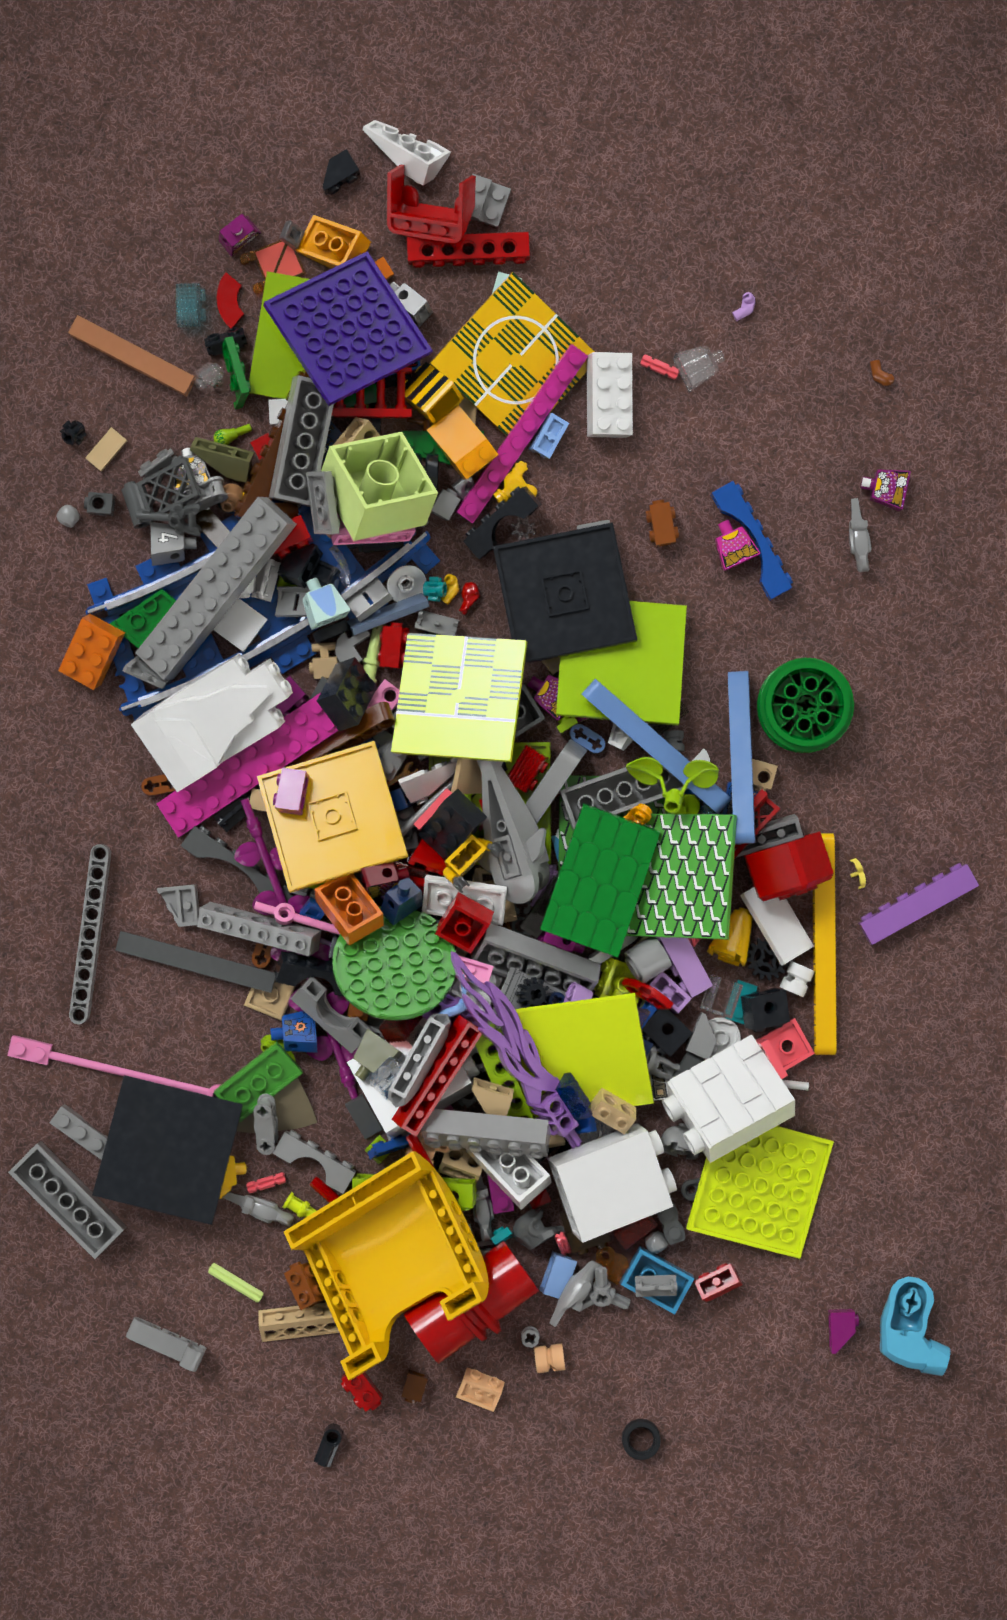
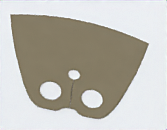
M298 1078L273 1096L276 1101L278 1131L298 1129L317 1123L310 1101ZM254 1112L239 1122L238 1132L255 1133Z

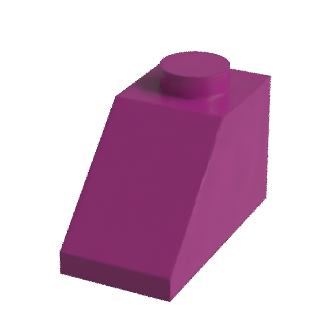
M853 1309L828 1310L829 1349L832 1354H836L856 1333L855 1327H859V1317Z

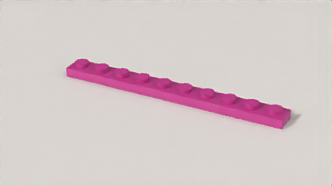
M570 344L497 450L499 455L488 463L455 511L470 523H474L579 371L588 355L573 344Z

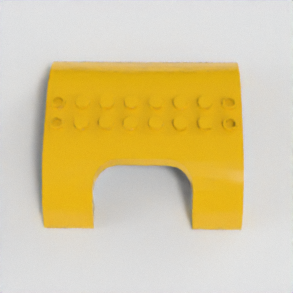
M415 1151L407 1154L284 1231L291 1250L304 1251L350 1356L340 1362L348 1380L354 1379L384 1361L389 1351L392 1325L402 1313L432 1295L444 1292L448 1297L441 1300L440 1304L447 1320L451 1321L483 1302L488 1294L489 1282L485 1262L456 1198L436 1169Z

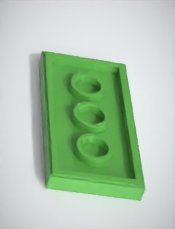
M276 1041L215 1089L214 1094L219 1099L243 1104L239 1120L241 1122L253 1113L260 1095L270 1094L275 1096L303 1074V1070Z

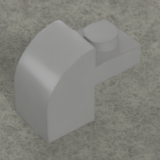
M368 630L357 635L351 633L352 637L349 639L344 632L338 638L335 647L339 662L355 657L361 663L363 659L355 649V646L371 636Z

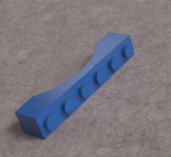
M734 481L712 492L711 497L720 513L730 516L739 522L754 539L760 552V585L770 601L790 590L793 581L788 572L784 573L781 566L783 563L780 557L772 552L771 548H773L770 539L768 537L765 538L762 534L763 527L758 519L755 520L751 513L754 511L748 501L745 503L741 495L744 494L739 484L735 485Z

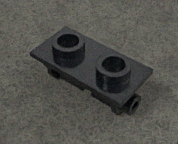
M234 327L227 330L226 333H213L204 339L208 354H213V356L222 354V344L226 337L233 336L234 342L238 344L239 348H243L244 345L248 344L244 329Z
M247 793L224 807L214 816L217 823L226 832L246 816L241 800L248 798L250 801Z

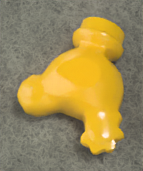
M523 461L515 462V466L511 469L512 471L504 478V489H497L493 494L498 503L503 500L506 502L512 497L510 493L515 488L527 486L536 497V487L527 484L523 479L524 472L528 470L527 463Z

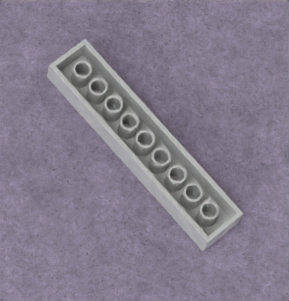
M257 497L135 653L163 680L174 679L297 524L268 497Z

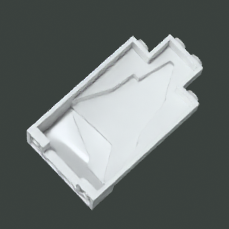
M237 654L144 712L131 726L174 789L179 792L217 768L225 760L278 729L285 720L282 712L275 706L286 700L293 693L292 687L287 680H284L278 665L272 662L271 659L250 670L247 660L240 654Z

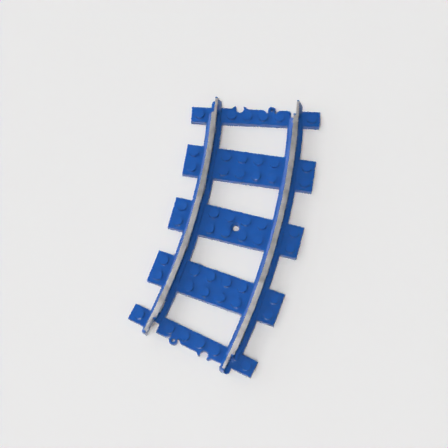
M272 499L273 503L284 502ZM297 505L299 515L304 519L313 542L310 544H316L323 553L320 560L339 568L341 571L337 577L339 579L337 591L344 601L377 577L381 583H384L392 572L399 567L405 566L411 560L415 562L425 575L440 562L439 558L426 545L431 539L429 532L426 531L413 543L411 541L404 542V547L390 551L367 571H364L346 545H333L331 538H328L326 534H314L311 507ZM233 514L221 522L231 532L239 520ZM203 532L200 536L210 552L183 566H180L179 562L152 566V559L140 563L135 567L143 584L113 596L107 578L87 584L94 605L87 608L86 614H94L105 610L108 613V617L101 620L111 623L121 617L120 615L135 608L161 589H164L177 600L198 574L196 571L202 569L217 550V547ZM275 585L271 602L251 597V593L249 598L239 599L268 619L258 633L261 638L260 641L249 646L245 652L240 651L223 659L213 635L210 633L183 667L186 675L185 678L168 684L163 689L158 688L148 693L143 680L122 671L125 665L135 658L129 640L123 637L113 659L117 669L115 676L123 675L125 677V683L119 685V687L124 689L128 702L120 705L119 710L125 716L132 714L134 720H136L144 712L162 702V699L165 700V698L170 697L237 654L249 660L247 661L249 668L272 657L278 665L281 674H284L317 654L312 652V646L307 636L319 628L311 630L307 617L296 619V617L275 616L278 602L277 585ZM367 593L364 594L363 596L365 597V599L368 601L370 605H372L373 601L370 599ZM350 609V612L347 614V616L351 620L353 618H356V616Z

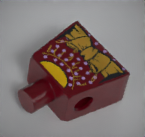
M393 862L361 868L362 885L372 899L385 896V893L397 885L400 880L410 878L407 867L396 870Z

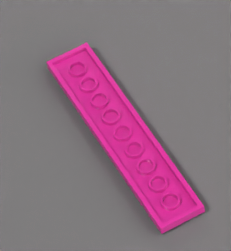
M320 693L285 716V722L278 729L225 760L217 768L179 792L174 791L157 803V806L178 838L259 785L257 776L284 768L338 731L317 702Z

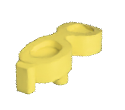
M856 858L852 859L850 862L854 863L857 872L851 873L850 876L851 878L859 876L860 886L858 889L864 888L866 878L862 865Z

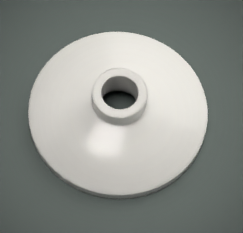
M406 565L399 567L389 576L387 591L391 594L394 601H401L423 593V584L426 581V577L415 566Z

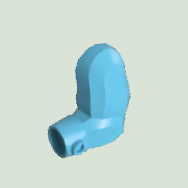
M905 1277L899 1279L891 1287L880 1318V1352L891 1361L907 1368L919 1369L921 1373L943 1376L950 1359V1348L932 1339L927 1340L924 1337L928 1316L934 1303L933 1291L925 1281L919 1278Z

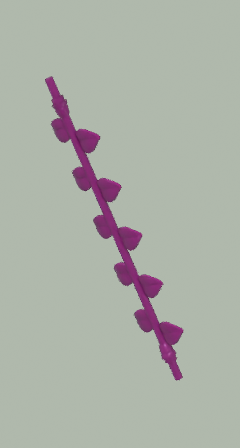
M249 799L241 800L248 819L246 820L247 828L252 837L255 838L256 843L250 841L240 845L235 852L234 858L238 863L251 867L256 865L262 857L274 891L266 890L258 894L253 901V909L256 901L274 907L281 903H288L293 906L295 913L299 914L300 909L310 896L295 895L288 902L286 901L274 869L275 867L278 870H283L277 847L273 848L269 855L262 836L261 821L258 820V817H255ZM256 910L257 912H259V913H261V914H263V915H272V914H269V913H265V912ZM320 943L319 950L310 956L328 961L330 960L328 955L331 946ZM273 947L270 955L274 960L278 961L281 951H291ZM295 990L290 996L288 1003L290 1007L300 1012L303 1010L291 1000V997L297 991ZM334 992L326 995L329 1004L336 1012L342 1015L347 1010L350 1002L345 997L334 995ZM326 1031L328 1037L323 1035L316 1037L318 1052H307V1054L316 1060L323 1061L329 1058L334 1051L340 1068L341 1083L344 1084V1087H347L352 1100L358 1097V1093L354 1085L356 1083L355 1076L350 1067L347 1066L346 1061L348 1062L354 1058L357 1049L350 1053L345 1047H340L339 1042Z

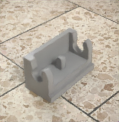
M420 610L414 628L436 635L455 636L459 620Z

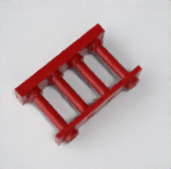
M405 367L395 372L397 373V405H395V409L387 408V405H385V378L377 381V405H375V408H366L364 404V389L356 392L354 408H346L344 399L334 404L331 417L411 418L412 409H407V405H405V373H411L412 367Z

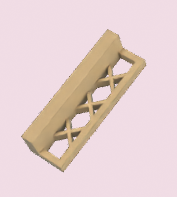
M326 1302L318 1303L304 1310H300L299 1306L259 1310V1330L262 1342L340 1333L337 1326L327 1325L328 1323H335ZM311 1325L316 1326L315 1328H312V1329L307 1328V1326H311ZM288 1328H295L296 1330H295V1331H288V1330H286V1329H288ZM270 1330L276 1331L275 1333H271V1334H266V1333H265V1331H270Z

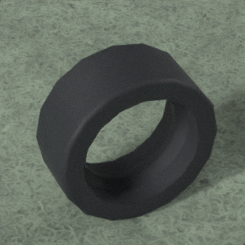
M636 1419L625 1426L622 1432V1444L630 1457L636 1460H646L653 1457L660 1448L661 1437L658 1428L653 1422L647 1419ZM639 1427L648 1429L653 1435V1443L645 1451L633 1449L629 1442L631 1432Z

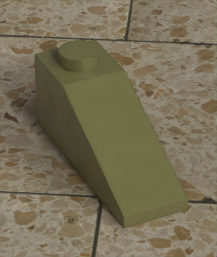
M195 437L190 446V451L225 477L237 482H247L252 469L254 452Z

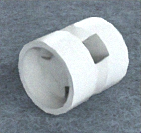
M790 961L786 970L788 976L783 977L779 987L804 997L808 989L806 983L811 982L815 971Z

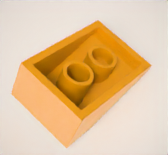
M313 215L300 245L295 251L332 269L367 252L371 241L361 231Z
M459 405L426 429L462 479L467 480L499 455Z

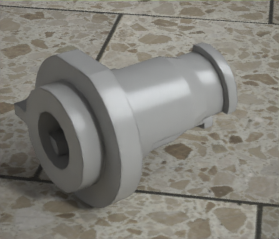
M652 1046L646 1057L649 1074L669 1081L674 1076L658 1070L659 1063L678 1071L680 1070V1065L657 1055L656 1047Z

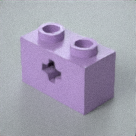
M664 972L647 983L674 1003L671 1009H669L673 1014H678L692 999Z

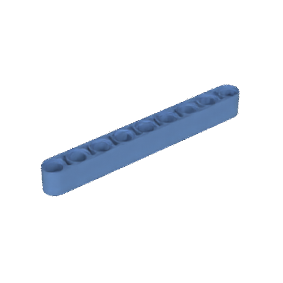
M735 671L728 672L733 815L737 816L735 844L755 843L749 672Z
M594 679L582 695L654 759L660 762L678 780L685 784L688 777L684 775L683 769L690 761L598 680ZM691 781L687 786L717 814L732 800L716 784L709 788H699Z

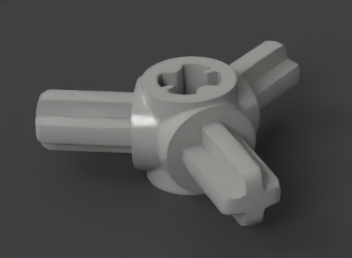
M602 1265L596 1267L593 1288L582 1301L583 1307L581 1311L593 1304L604 1307L610 1305V1303L622 1309H628L631 1300L616 1293L615 1288L611 1287V1283L607 1279V1268Z

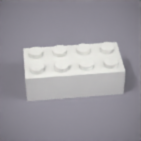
M592 352L587 357V437L627 438L633 435L632 353Z
M466 1149L467 1153L520 1209H523L552 1183L547 1171L530 1155L522 1154V1156L516 1157L510 1155V1153L502 1152L496 1155L489 1151L471 1152L469 1149Z

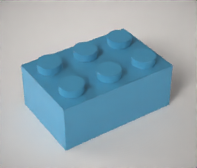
M639 1245L620 1280V1284L636 1293L635 1276L676 1275L677 1296L644 1297L675 1314L689 1290L694 1276Z

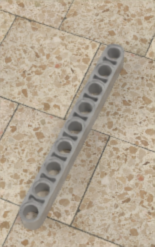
M104 844L95 845L90 852L69 1018L74 1024L87 1022L91 1014L111 861V850ZM99 848H103L106 851L103 859H99L96 855ZM96 868H100L103 871L101 879L94 877V870ZM94 888H98L101 893L97 900L91 896V891ZM91 908L96 909L98 912V916L94 920L88 915ZM89 928L95 931V937L92 940L86 937V931ZM86 948L90 949L93 953L90 960L85 959L83 956ZM82 969H87L90 972L88 980L81 978L80 973ZM80 989H84L87 992L85 1000H81L78 997ZM77 1009H81L84 1012L83 1020L76 1018L75 1012Z

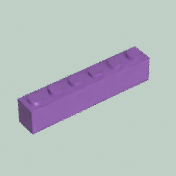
M958 863L949 868L951 872L945 875L939 873L932 877L933 882L927 885L924 882L914 887L915 892L909 895L906 892L896 897L897 902L891 905L889 902L879 907V912L875 914L869 912L862 916V921L858 924L869 944L877 943L978 887L979 884L969 866Z

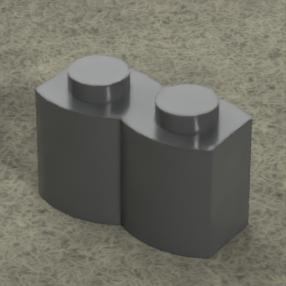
M673 1201V1207L657 1213L662 1223L664 1236L670 1245L685 1240V1231L678 1220V1211Z

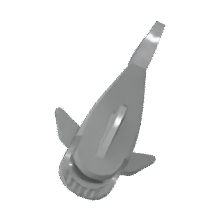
M477 760L482 772L483 813L487 816V819L483 822L484 839L493 843L499 841L505 850L504 852H499V857L497 858L493 856L491 851H485L478 863L486 871L492 873L495 885L507 887L506 900L517 904L529 902L539 890L547 885L550 877L549 857L545 847L546 829H538L529 809L501 767L503 762Z

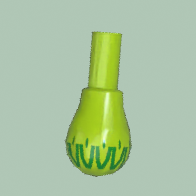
M250 424L236 429H219L214 433L213 439L214 442L229 445L238 436L251 432L252 429Z

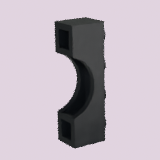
M527 486L515 488L510 493L512 497L508 501H501L495 507L497 511L492 515L488 513L480 520L482 524L477 529L473 527L465 534L467 538L463 542L478 559L484 558L493 550V546L498 545L495 534L496 528L504 517L513 515L526 519L542 505Z
M281 951L274 970L276 983L296 986L306 978L320 977L332 985L334 995L344 997L334 978L332 960L326 961L313 956L307 957L294 952Z

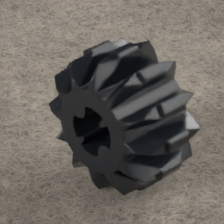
M531 977L530 980L525 978L523 980L524 984L517 985L521 991L515 992V995L520 996L516 1002L518 1004L523 1003L522 1008L548 1005L545 998H549L551 995L545 992L549 987L543 986L544 980L537 981L536 977ZM531 991H534V992H535V993H533V994H535V997H534V998H531V996H533V995H530Z

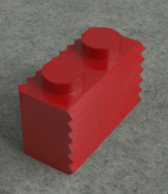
M525 745L507 776L512 784L523 792L533 791L538 784L536 778L540 772L543 774L549 765L547 762L549 757L531 746Z

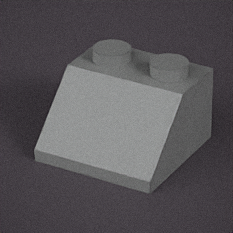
M384 730L373 736V738L380 744L378 753L381 756L386 779L391 781L392 779L394 780L409 754L392 753L393 735Z

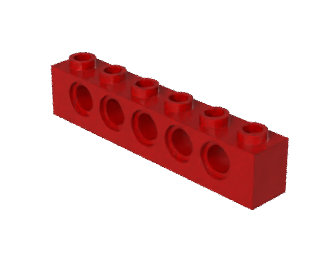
M529 232L465 234L457 243L407 236L408 265H412L414 268H422L424 264H432L433 267H443L445 263H453V266H464L468 262H473V265H485V262L502 265L505 264V261L523 264L526 263V260L530 259ZM490 245L494 248V252L486 254L483 248ZM506 245H512L515 250L512 253H506L503 248ZM467 246L474 249V252L470 255L463 252V249ZM451 247L454 252L447 256L443 254V249ZM425 248H431L434 251L431 256H425L422 252Z
M458 1015L450 1027L446 1041L419 1090L407 1104L398 1108L391 1119L399 1127L417 1137L480 1039L482 1033L478 1030L477 1025Z

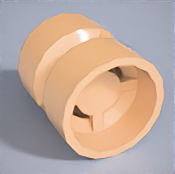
M562 1343L552 1344L550 1348H547L545 1345L534 1347L537 1373L548 1372L551 1368L553 1371L565 1370Z

